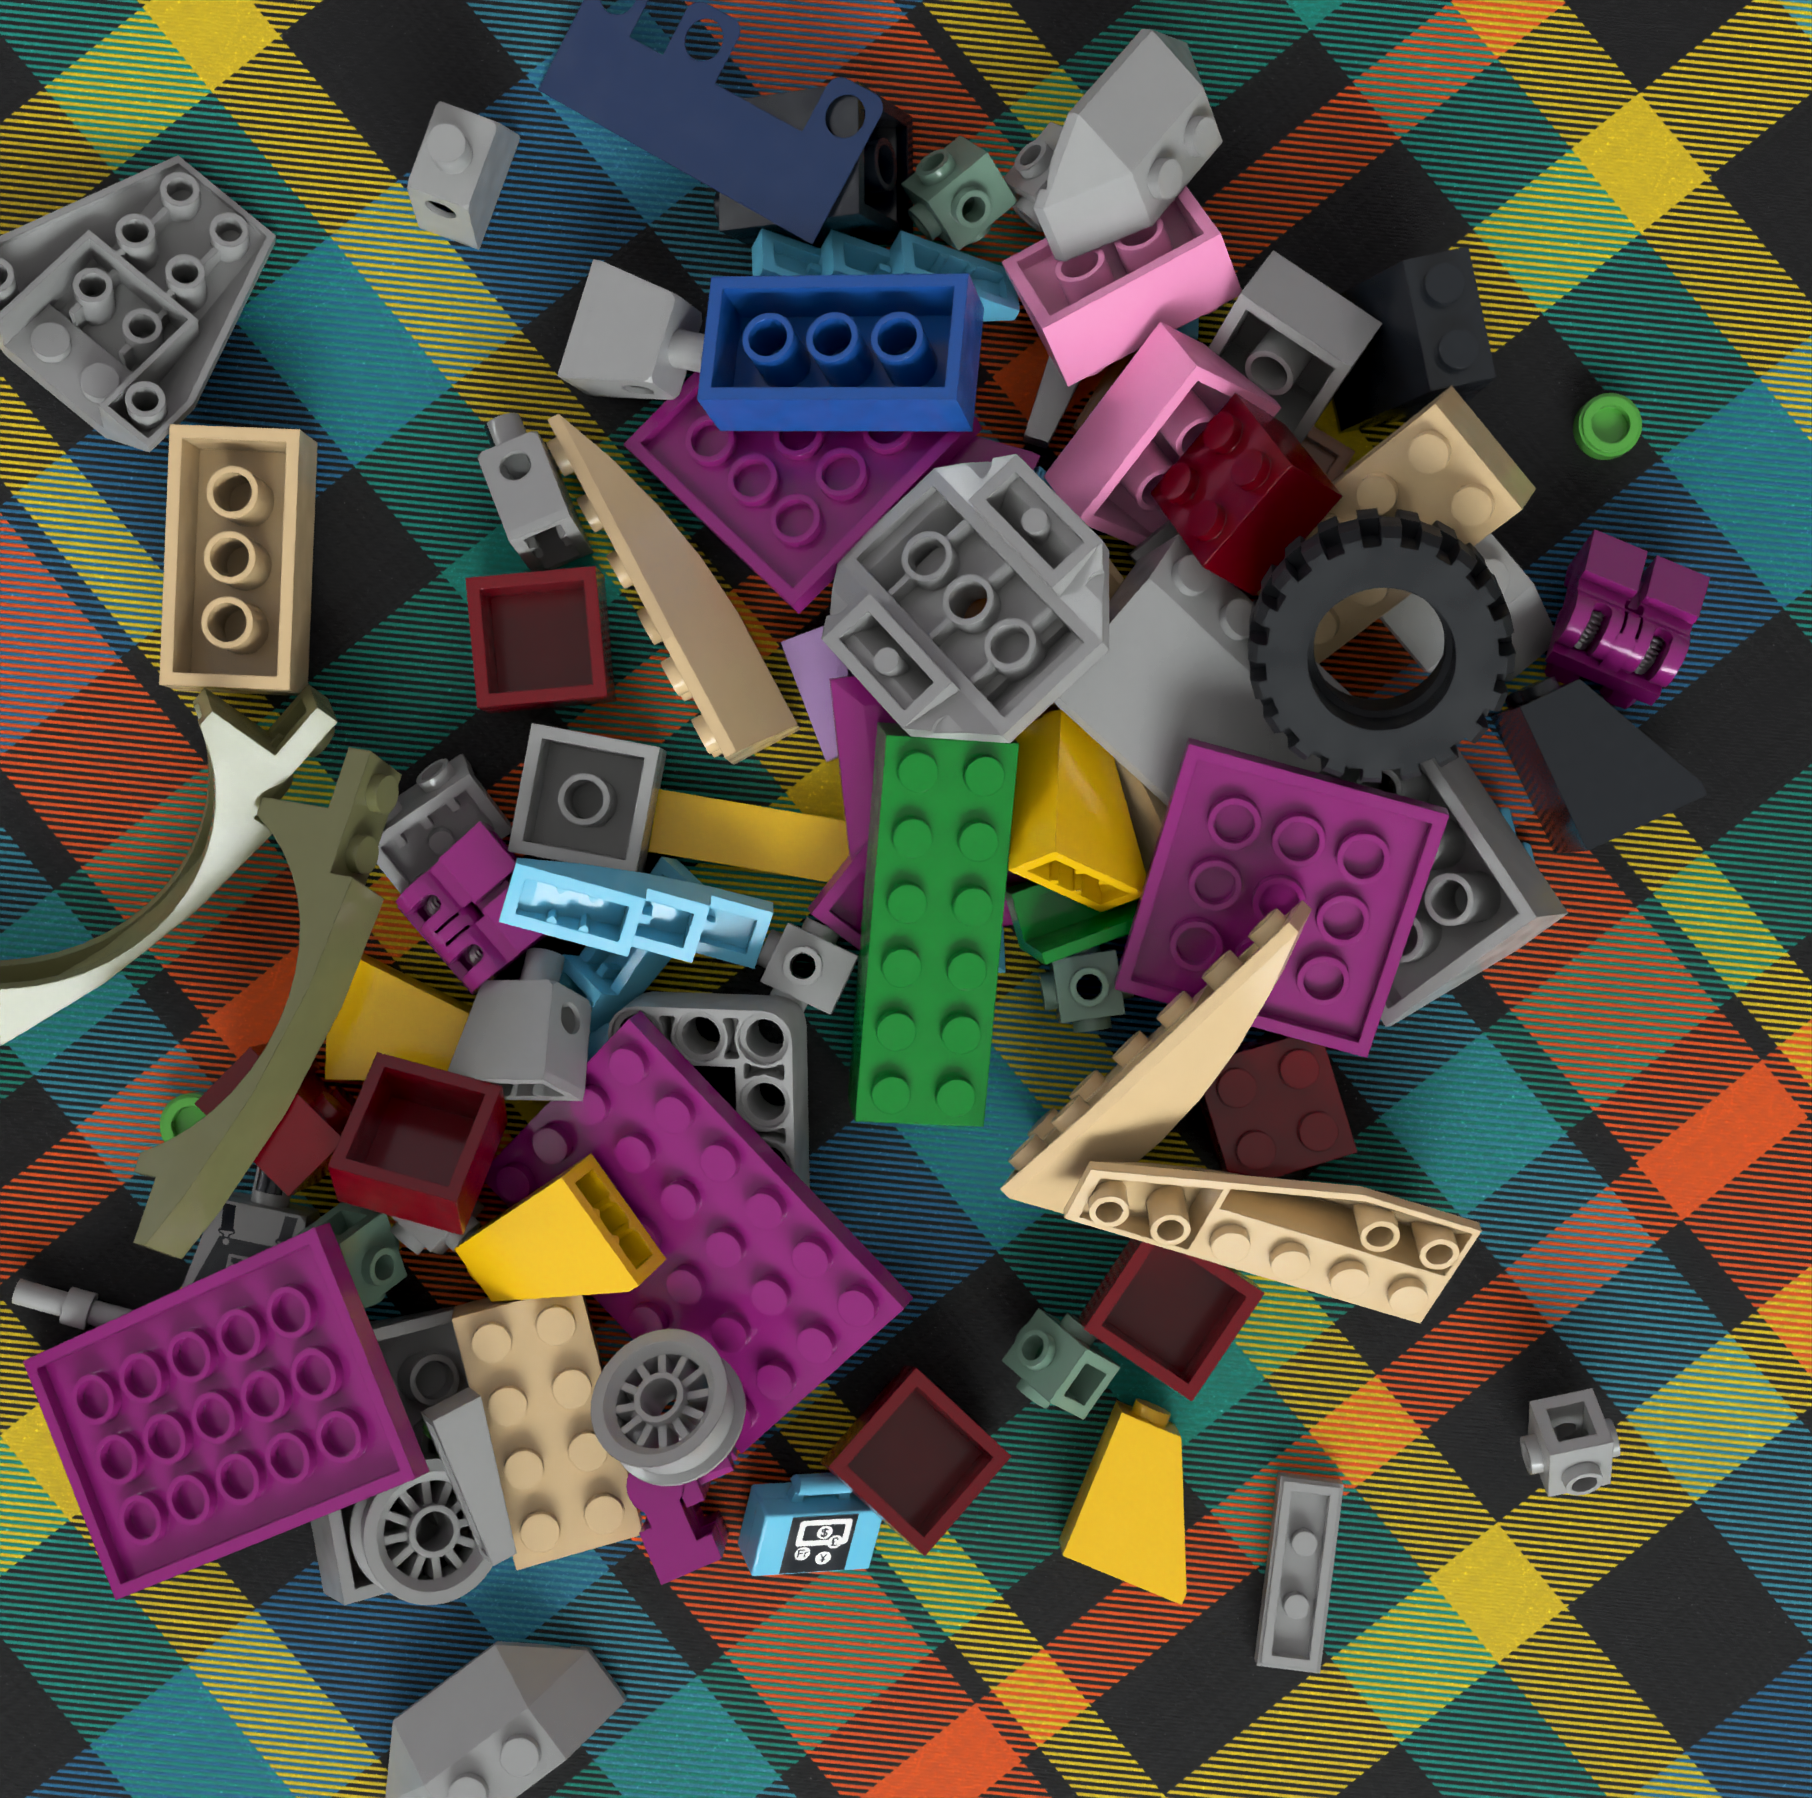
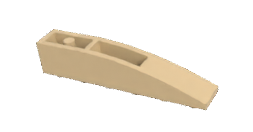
M560 414L549 418L548 422L556 437L546 442L564 477L575 472L586 493L576 499L594 533L603 528L606 531L615 551L606 555L611 567L624 589L634 585L645 606L636 611L652 643L656 645L663 641L671 657L660 663L678 696L682 697L684 702L693 698L700 710L701 715L693 718L691 721L707 752L712 754L714 758L723 754L725 759L735 765L800 730L739 613L696 550L659 505L610 456Z
M1301 900L1286 915L1278 908L1271 911L1249 933L1248 937L1254 943L1239 957L1231 950L1224 953L1201 977L1207 983L1202 990L1193 998L1186 991H1182L1156 1017L1162 1024L1147 1038L1139 1030L1117 1050L1112 1057L1117 1065L1110 1072L1103 1076L1097 1069L1094 1070L1071 1092L1069 1097L1072 1100L1059 1112L1053 1107L1045 1113L1028 1131L1027 1135L1029 1138L1008 1159L1014 1170L1000 1188L1001 1191L1010 1199L1064 1214L1063 1210L1090 1161L1138 1162L1159 1144L1202 1098L1240 1046L1281 976L1312 909Z
M1090 1161L1063 1210L1064 1218L1420 1324L1482 1232L1479 1222L1362 1186L1256 1177L1207 1168L1139 1162Z

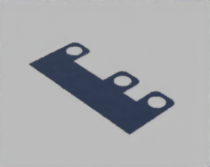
M583 0L538 90L813 245L882 115L883 103L880 97L847 78H834L825 87L803 131L715 84L740 36V25L735 18L705 2L698 1L692 3L686 9L662 55L630 37L649 0H636L627 12L618 15L607 12L601 0ZM699 20H714L719 24L723 32V42L719 52L709 60L698 61L693 59L688 54L685 46L688 30ZM843 95H852L857 97L864 106V123L860 130L850 137L840 138L834 136L826 125L828 107L836 98Z

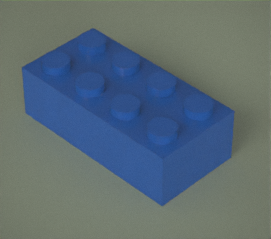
M969 273L711 277L697 401L719 431L973 432L984 307Z

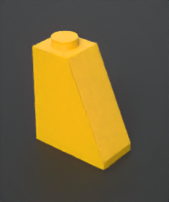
M1061 709L1044 714L1042 718L1033 721L1015 738L1019 743L1008 871L1099 912L1140 898L1146 879V872L1114 757Z
M363 953L342 1008L326 1036L325 1079L365 1081L377 1052L448 1071L472 1007Z
M592 1153L487 1222L454 1249L466 1265L470 1276L479 1283L492 1302L630 1292L638 1287L666 1260L663 1253Z
M1136 1398L1133 1407L1116 1400L1059 1538L1062 1556L1182 1605L1187 1594L1182 1438L1176 1425L1168 1422L1171 1413L1164 1408Z

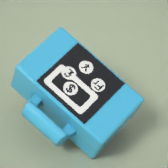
M795 1474L791 1477V1482L753 1484L751 1486L738 1546L752 1576L869 1568L882 1519L834 1474Z

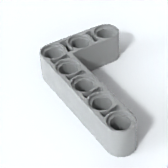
M652 991L640 994L614 1015L609 1023V1039L629 1018L641 1011L693 1066L735 1067L736 1112L770 1147L776 1148L783 1154L786 1164L810 1188L807 1024L805 1014L797 1003L789 998L778 995ZM696 1017L708 1018L714 1022L719 1030L720 1040L714 1042L701 1036L697 1030ZM767 1019L776 1023L783 1032V1043L775 1044L767 1041L759 1031V1020ZM760 1083H769L778 1087L784 1095L785 1105L775 1106L768 1103L761 1095Z

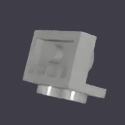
M464 754L458 755L451 761H448L446 758L437 760L426 767L416 779L417 784L398 796L394 809L388 815L378 846L379 855L376 864L400 894L439 861L438 858L479 821L489 824L501 839L511 833L512 826L510 821L475 777L471 764Z

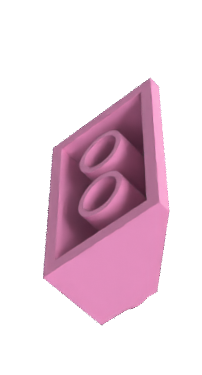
M1185 186L1153 226L1068 261L1055 260L1048 241L1044 238L1002 261L1003 267L1047 353L1068 387L1086 377L1098 374L1106 366L1140 349L1160 322L1178 329L1200 316L1216 311L1221 305L1238 297L1242 292L1220 231L1187 186Z
M1160 322L1045 473L1044 478L1055 493L1089 527L1138 546L1169 520L1150 492L1161 481L1167 470L1178 461L1206 428L1208 422L1218 414L1235 393L1273 417L1282 407L1275 399L1205 344Z

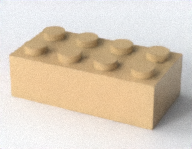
M1451 385L1332 481L1343 497L1321 522L1337 516L1339 523L1357 519L1356 510L1377 508L1379 516L1395 517L1397 509L1418 513L1420 521L1430 525L1438 520L1454 529L1457 538L1464 544L1471 543L1475 546L1520 512L1536 488ZM1318 526L1313 529L1305 540L1318 533ZM1374 588L1355 593L1337 603L1326 613L1318 625L1314 639L1315 661L1320 664L1412 593L1394 588Z
M170 424L159 685L179 691L202 692L206 688L211 692L292 696H298L308 685L318 443L300 429Z
M585 1295L492 1302L487 1297L455 1306L452 1323L469 1388L481 1395L517 1552V1554L513 1555L516 1570L640 1536L639 1532L642 1528L641 1513L629 1499L626 1488L630 1472L623 1467L620 1461L612 1457L602 1447L592 1426V1395L599 1375L604 1368Z

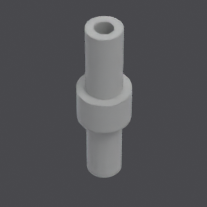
M23 1279L18 1281L12 1296V1304L59 1316L60 1324L82 1330H87L89 1325L98 1327L133 1311L99 1301L98 1293L76 1287H71L69 1292Z

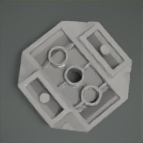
M1017 454L995 457L992 459V462H970L937 467L886 513L838 562L832 587L830 615L826 616L821 639L911 737L1011 743L1109 651V549L1103 540ZM987 598L984 609L977 616L964 619L967 608L974 601Z

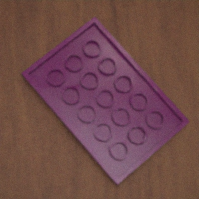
M641 1011L629 1018L587 1062L583 1101H550L492 1161L484 1181L510 1208L592 1153L666 1258L649 1277L630 1292L592 1294V1296L633 1339L656 1330L680 1329L701 1336L715 1348L720 1357L735 1370L741 1380L745 1393L746 1413L739 1438L734 1445L741 1454L905 1309L913 1299L912 1295Z
M330 1223L314 1227L23 1361L115 1600L412 1481L430 1472Z

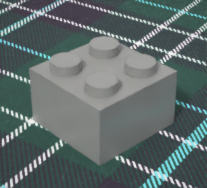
M1273 250L1239 294L1208 348L1277 401L1282 408L1274 418L1284 423L1297 440L1302 443L1382 323Z
M532 723L508 851L562 862L581 863L645 873L658 791L661 787L667 751L657 746Z

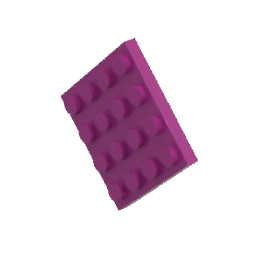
M694 372L683 383L680 395L673 400H666L623 445L631 455L785 602L800 614L835 578L838 562L934 468L946 466L982 430V427L974 416L973 432L719 431L697 401L700 373Z
M1188 737L1146 875L1143 891L1139 898L1116 974L1115 989L1167 1004L1182 991H1186L1193 998L1207 985L1201 977L1215 961L1228 950H1231L1239 957L1254 943L1248 935L1264 917L1276 908L1286 915L1303 900L1312 910L1281 976L1251 1027L1367 1058L1449 818L1447 808Z

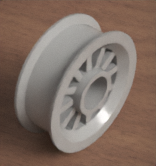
M680 1329L652 1331L624 1345L602 1370L596 1382L591 1400L592 1426L602 1447L612 1457L620 1461L623 1467L633 1476L646 1483L658 1486L686 1484L701 1478L716 1468L727 1457L737 1442L742 1431L746 1413L744 1389L735 1370L720 1357L715 1348L704 1338ZM676 1399L673 1407L668 1412L661 1415V1412L664 1409V1407L669 1402Z
M422 1452L430 1472L355 1503L350 1518L349 1534L352 1552L358 1566L376 1586L409 1603L438 1605L458 1599L470 1592L486 1577L493 1565L481 1556L470 1528H468L467 1536L460 1534V1528L469 1525L463 1512L458 1513L461 1510V1506L455 1492L450 1495L452 1485L439 1454ZM431 1480H435L434 1485H433L432 1490H431V1488H430V1481H431ZM412 1486L414 1492V1499H412V1497L406 1491ZM396 1500L401 1505L398 1513L390 1510ZM435 1512L438 1518L436 1533L429 1541L418 1544L416 1539L418 1522L426 1514ZM386 1519L394 1522V1528L384 1530ZM396 1543L391 1549L386 1551L385 1545ZM456 1543L463 1545L458 1555L453 1550ZM440 1557H442L443 1560L447 1563V1566L443 1567L442 1569L440 1564ZM404 1561L402 1569L400 1571L397 1568V1566H399ZM423 1566L424 1575H419Z

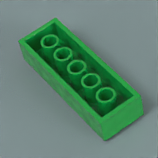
M877 723L848 1085V1101L855 1122L984 1127L1019 743L1015 739L1011 743L911 737L898 723Z

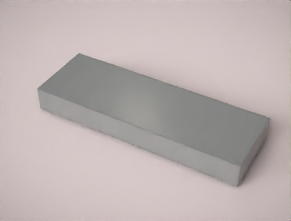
M1286 1472L1277 1473L1254 1656L1257 1666L1320 1674L1344 1484L1340 1479Z

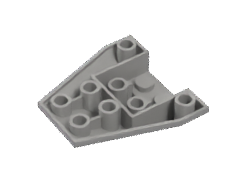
M177 155L0 236V349L12 362L102 436L150 453L169 434L170 424L181 423L195 409L276 243V235Z

